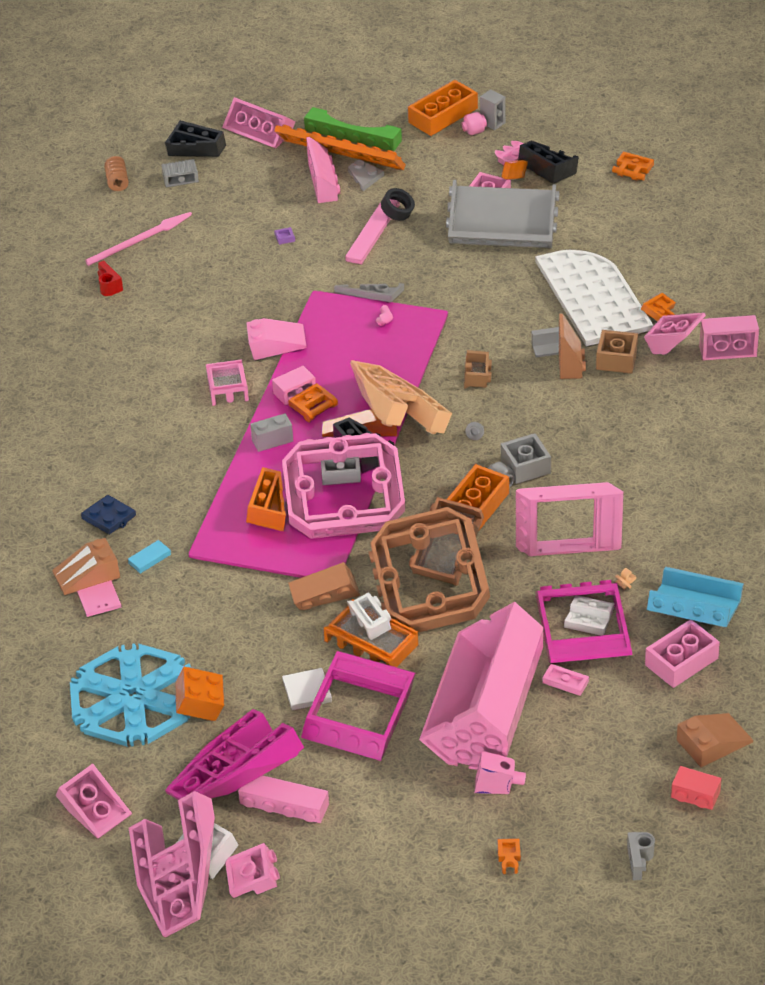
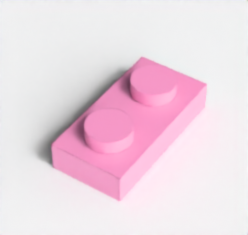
M553 664L549 666L543 676L544 684L581 696L589 682V676Z

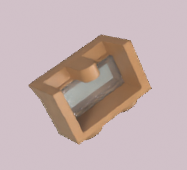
M467 350L464 389L469 386L486 388L487 382H491L492 372L489 371H491L492 360H489V352Z

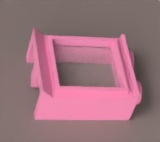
M242 359L206 364L212 406L216 405L215 395L225 393L226 400L229 403L234 401L233 392L243 391L245 401H249Z

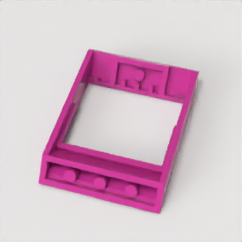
M611 580L599 581L600 585L592 586V582L580 583V587H572V584H562L560 589H552V586H542L540 591H535L549 663L632 655L617 583L612 584ZM604 592L605 596H613L620 634L561 640L551 639L544 601H551L552 597Z
M337 651L306 716L301 738L381 761L410 695L416 673ZM334 679L399 697L384 735L316 716Z

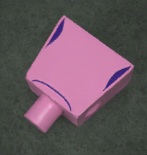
M482 751L475 777L474 793L509 794L512 784H525L526 773L514 771L515 761L512 758Z

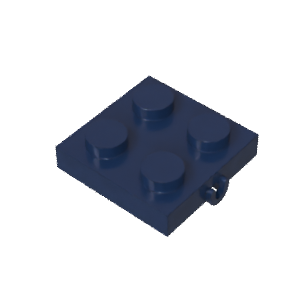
M106 495L81 512V519L109 535L120 527L124 528L127 522L136 516V510L110 495Z

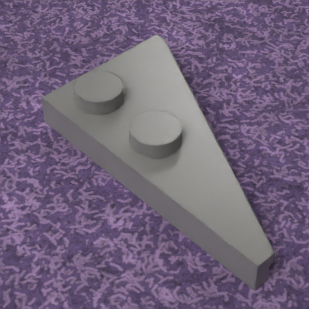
M399 283L397 287L390 288L387 284H360V288H351L348 284L334 286V293L385 302H392L404 291V283Z

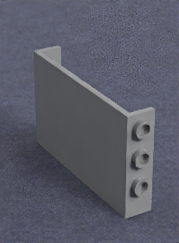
M453 180V186L449 187V196H452L451 202H448L450 218L447 217L446 228H449V243L552 248L553 233H557V222H554V218L558 217V207H555L556 201H559L560 191H556V184H553L552 190L457 186V180Z

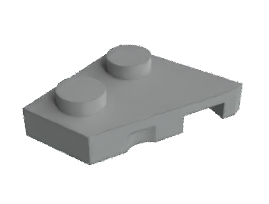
M360 159L348 166V172L354 177L355 182L359 183L362 191L384 176L383 170Z

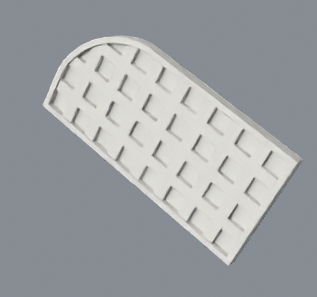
M561 250L535 256L536 264L585 346L598 344L602 330L640 334L650 331L653 327L651 320L641 310V304L617 266L610 260L598 254L581 250Z

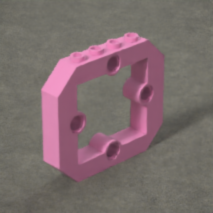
M376 433L300 441L282 460L289 524L310 539L380 531L385 522L398 519L405 512V498L398 450ZM378 456L379 467L372 473V487L376 492L383 493L385 508L357 511L351 505H344L339 509L338 513L308 515L307 501L311 500L314 496V481L310 476L303 475L302 464L318 463L323 460L344 463L347 458L351 457L365 458Z

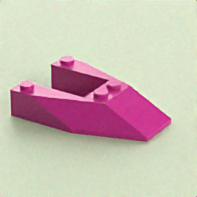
M252 709L208 743L165 791L177 800L194 791L209 798L228 795L296 757L304 746L293 727L282 723L272 730L264 714Z

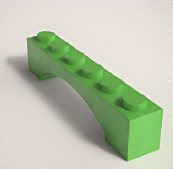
M312 107L304 117L306 131L317 132L326 136L330 135L338 139H346L354 143H362L367 146H375L395 151L402 142L401 128L390 125L385 127L350 125L327 114V110Z

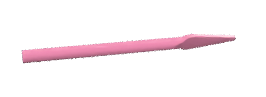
M189 212L165 219L160 225L86 259V264L90 266L163 230H170L190 217L192 213Z

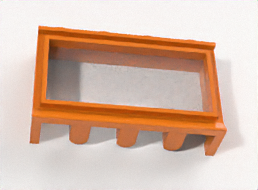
M347 606L328 626L324 627V641L328 643L335 636L337 637V645L340 649H344L347 643L353 645L355 656L360 657L365 651L369 653L370 660L380 662L382 660L386 662V665L398 667L418 646V631L391 618L389 621L391 630L370 641L365 627L359 625L356 615L352 616L349 606ZM368 607L365 609V612L372 621L379 618L372 608Z

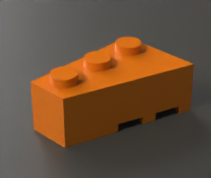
M262 467L248 505L247 523L284 531L286 513L284 510L281 471Z

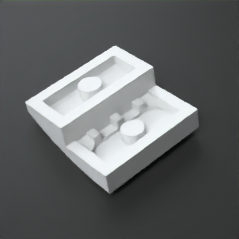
M576 595L571 603L570 612L565 619L564 628L602 636L606 631L615 604Z

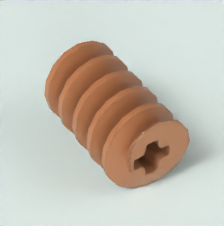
M119 156L108 158L104 165L108 186L114 191H123L129 183L125 161Z

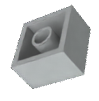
M536 433L501 443V462L513 470L514 482L516 484L551 474V456Z

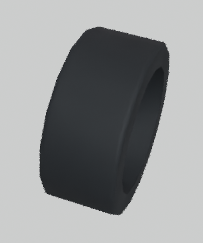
M399 188L389 189L381 201L382 211L389 218L397 221H404L409 218L415 207V201L412 196ZM390 200H397L403 204L405 209L395 207Z

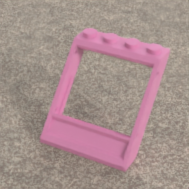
M609 482L517 489V549L529 556L621 549L623 491ZM594 498L592 538L537 541V502Z

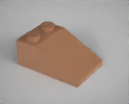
M559 314L560 379L582 378V372L586 371V361H582L585 360V349H581V341L565 316Z
M729 713L694 716L679 723L677 727V741L701 768L753 743V739Z

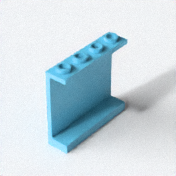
M665 567L661 586L657 591H649L647 610L727 627L741 602L744 583Z

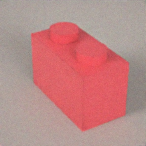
M680 766L672 783L671 798L680 802L697 805L700 808L713 810L721 791V778Z

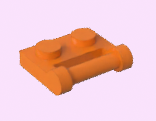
M317 383L288 400L289 406L300 413L307 422L314 420L315 416L328 408H334L338 405L337 398ZM326 400V402L322 403L321 405L317 406L316 408L312 409L311 411L309 410L310 408L314 407L315 405L319 404L320 402Z

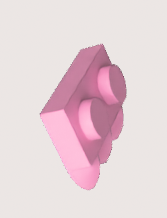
M511 141L512 146H503L504 151L495 150L498 162L504 165L507 161H518L519 148L523 143Z

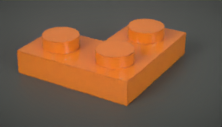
M661 293L643 303L641 310L649 317L659 321L662 316L675 315L670 310L674 308L676 302L664 293Z

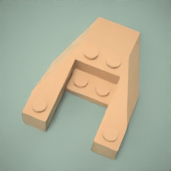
M351 360L350 365L361 394L374 414L382 420V424L392 427V425L400 426L405 413H408L423 425L427 432L431 434H436V432L445 433L452 413L426 392L380 365Z

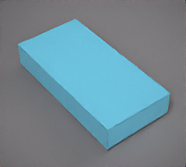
M157 540L128 558V564L141 574L170 556L171 550Z

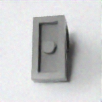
M629 832L627 835V849L633 880H642V871H646L645 861L651 860L654 856L655 838L648 832Z

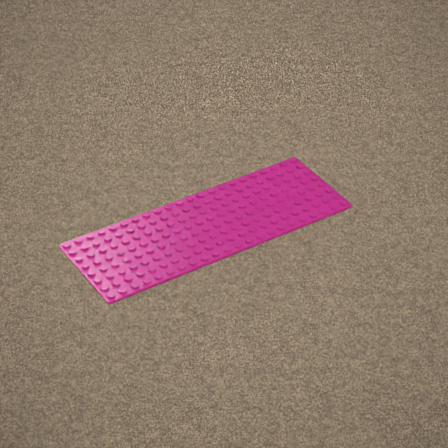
M312 291L298 320V323L304 326L307 348L282 354L250 422L251 424L286 413L292 424L293 442L258 452L252 442L251 426L249 424L192 544L189 557L299 578L343 562L346 564L358 534L310 539L289 524L282 460L298 442L307 439L319 440L326 438L322 437L324 421L371 409L361 394L350 365L351 360L380 365L414 386L419 387L448 317V311ZM387 305L393 319L388 324L385 323L383 326H379L376 319L380 317V308ZM304 366L315 377L317 384L337 398L338 405L334 408H328L315 416L314 420L307 422L300 413L290 407L289 404L284 405L273 394L272 379ZM326 400L320 402L319 404L315 405L314 407L310 408L309 410L311 411L312 409H314V408H316L317 406L321 405L322 403L326 402ZM405 413L401 425L397 426V436L381 437L386 441L394 442L395 446L408 413ZM321 462L302 464L303 475L310 476L314 481V496L311 500L307 501L309 516L338 513L339 509L344 505H351L357 511L369 509L376 492L372 487V473L376 468L364 473L360 471L361 482L322 485ZM262 467L281 471L284 510L286 513L284 531L246 522L248 505Z

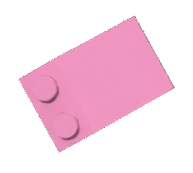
M705 313L662 316L644 336L652 354L665 355L669 353L692 332L706 316Z
M265 318L247 322L248 340L254 360L307 348L303 324Z
M91 764L59 787L56 793V797L67 811L97 839L132 815L131 811L94 764Z

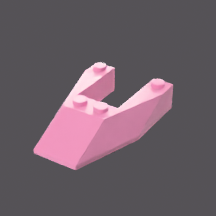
M196 791L178 800L184 839L165 849L162 826L143 819L129 827L137 886L163 937H168L200 920L207 891L215 816L212 799Z

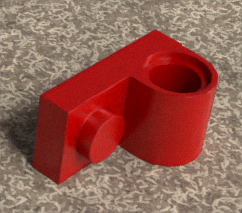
M104 260L99 262L98 280L100 293L103 296H112L122 292V277Z

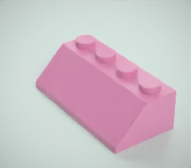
M234 97L222 128L277 148L284 140L274 132L276 125L282 126L284 124L293 129L295 121Z
M306 137L308 165L317 202L338 201L340 186L337 174H335L332 155L328 154L326 147L312 138Z

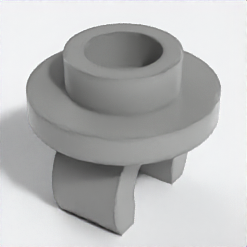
M479 422L469 423L465 429L467 437L471 440H479L484 435V426Z

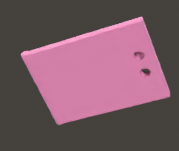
M111 580L77 591L87 617L122 608Z

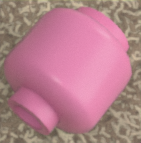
M474 112L465 115L464 122H461L464 132L467 131L469 135H475L484 132L487 122L483 114Z

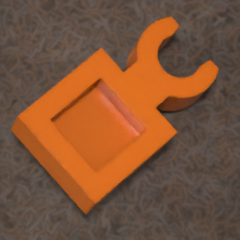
M498 839V861L502 862L503 874H506V868L513 867L514 873H518L517 861H521L519 839Z

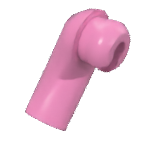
M382 306L380 308V317L376 319L379 326H383L385 323L388 324L393 319L388 306Z

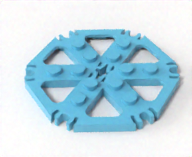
M132 644L131 650H126L125 646L122 645L121 652H119V647L117 646L83 665L76 671V676L79 679L72 678L70 682L72 719L74 724L77 726L83 723L80 725V731L84 732V734L127 746V740H129L131 747L134 746L135 740H141L142 745H145V738H147L149 744L184 724L191 716L176 713V696L160 691L176 682L183 668L182 665L185 664L184 658H181V655L138 644L139 649L137 650L136 645ZM143 655H151L167 661L163 666L142 677L140 658ZM111 659H118L120 661L121 680L95 673L94 669ZM189 663L185 665V667L192 668ZM86 691L107 698L89 708L80 707L79 692ZM145 709L172 717L154 728H149L146 725ZM124 712L125 729L123 731L115 732L99 727V725Z

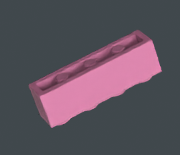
M263 775L239 788L238 791L241 805L248 808L262 809L269 813L275 812L287 817L304 819L307 822L321 823L329 806V796L326 790Z

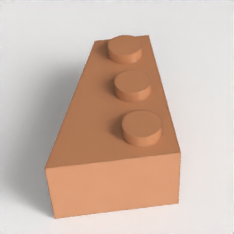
M344 562L288 583L294 604L299 610H308L314 606L360 596L354 574Z

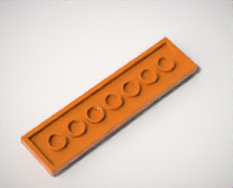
M284 124L282 126L276 125L274 130L286 142L307 147L306 137H310L326 147L330 153L399 170H404L406 165L401 160L402 158L398 157L397 153L391 150L385 152L375 146L368 148L362 143H357L356 145L346 139H342V141L336 140L335 137L330 135L323 137L320 133L312 132L311 134L307 133L304 129L297 128L295 130Z

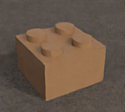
M602 330L596 354V370L633 373L638 349V333Z

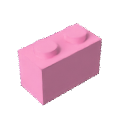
M304 366L272 379L273 394L284 405L289 404L288 400L316 384L315 377Z

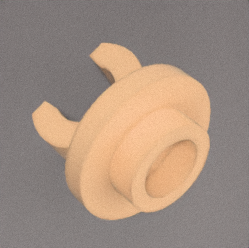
M627 568L623 569L621 576L617 574L615 576L617 579L615 583L624 590L626 587L631 589L632 586L630 584L636 580V576Z

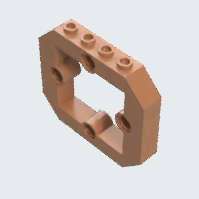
M449 507L387 521L371 542L372 551L368 552L371 563L375 562L376 568L372 569L375 580L379 579L380 585H377L379 597L384 599V602L381 603L382 611L386 609L392 619L418 632L476 619L490 598L489 586L472 520ZM458 532L462 549L456 555L457 564L460 572L468 574L473 592L445 598L444 594L436 591L427 596L426 603L402 608L398 592L400 579L397 570L392 567L388 549L412 544L415 549L422 550L430 545L432 538ZM388 578H393L391 581H385ZM436 603H440L437 607L433 606Z

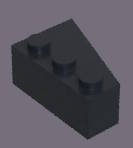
M180 120L165 141L168 156L219 157L226 147V141L223 131Z
M531 140L520 145L518 160L528 161L526 169L533 171L536 175L543 177L550 183H557L577 173L579 156L574 155L570 157L564 155V151L559 150L558 153L550 150V146Z
M350 417L333 424L334 438L345 435L356 436L364 433L373 434L367 430L366 426ZM378 456L359 458L361 473L379 466Z

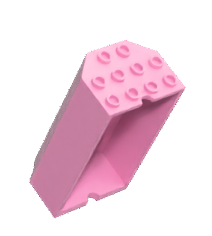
M516 602L490 615L491 621L481 619L458 632L419 739L448 765L458 766V763L469 765V769L477 770L482 751L504 757L508 755L543 649V626Z

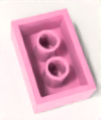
M756 316L702 319L699 342L702 360L757 357L759 327Z
M689 620L646 648L645 666L672 688H675L718 659L720 642L693 620Z

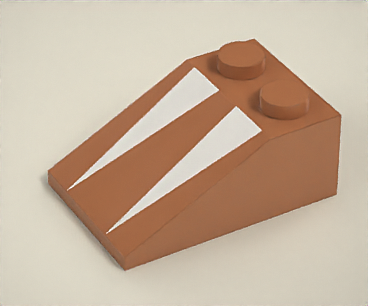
M106 538L86 543L52 570L64 595L120 578L117 558Z

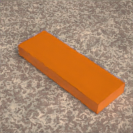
M528 161L505 162L502 178L506 180L524 178Z

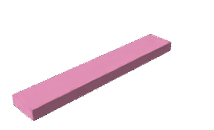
M390 200L395 207L398 208L400 206V202L397 200ZM381 202L346 254L345 260L347 262L362 265L391 220L382 211Z

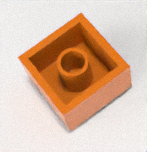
M183 666L175 682L176 713L216 721L224 707L223 675Z

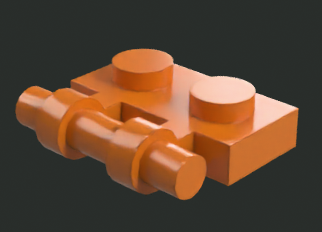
M623 151L617 159V166L619 167L613 166L612 172L617 173L621 177L628 176L632 180L637 181L639 179L644 181L645 174H648L654 166V159Z

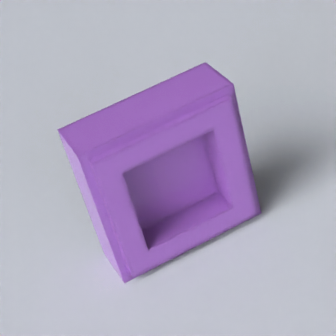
M291 227L274 231L279 245L295 242V236Z

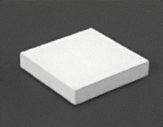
M322 668L282 676L291 710L312 706L325 678ZM328 690L322 704L332 702L330 690Z

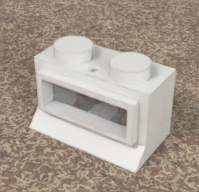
M368 592L354 601H347L351 615H356L359 625L365 627L370 641L391 630L389 622L391 616L386 609L382 611L380 608L381 603L377 596L372 597Z

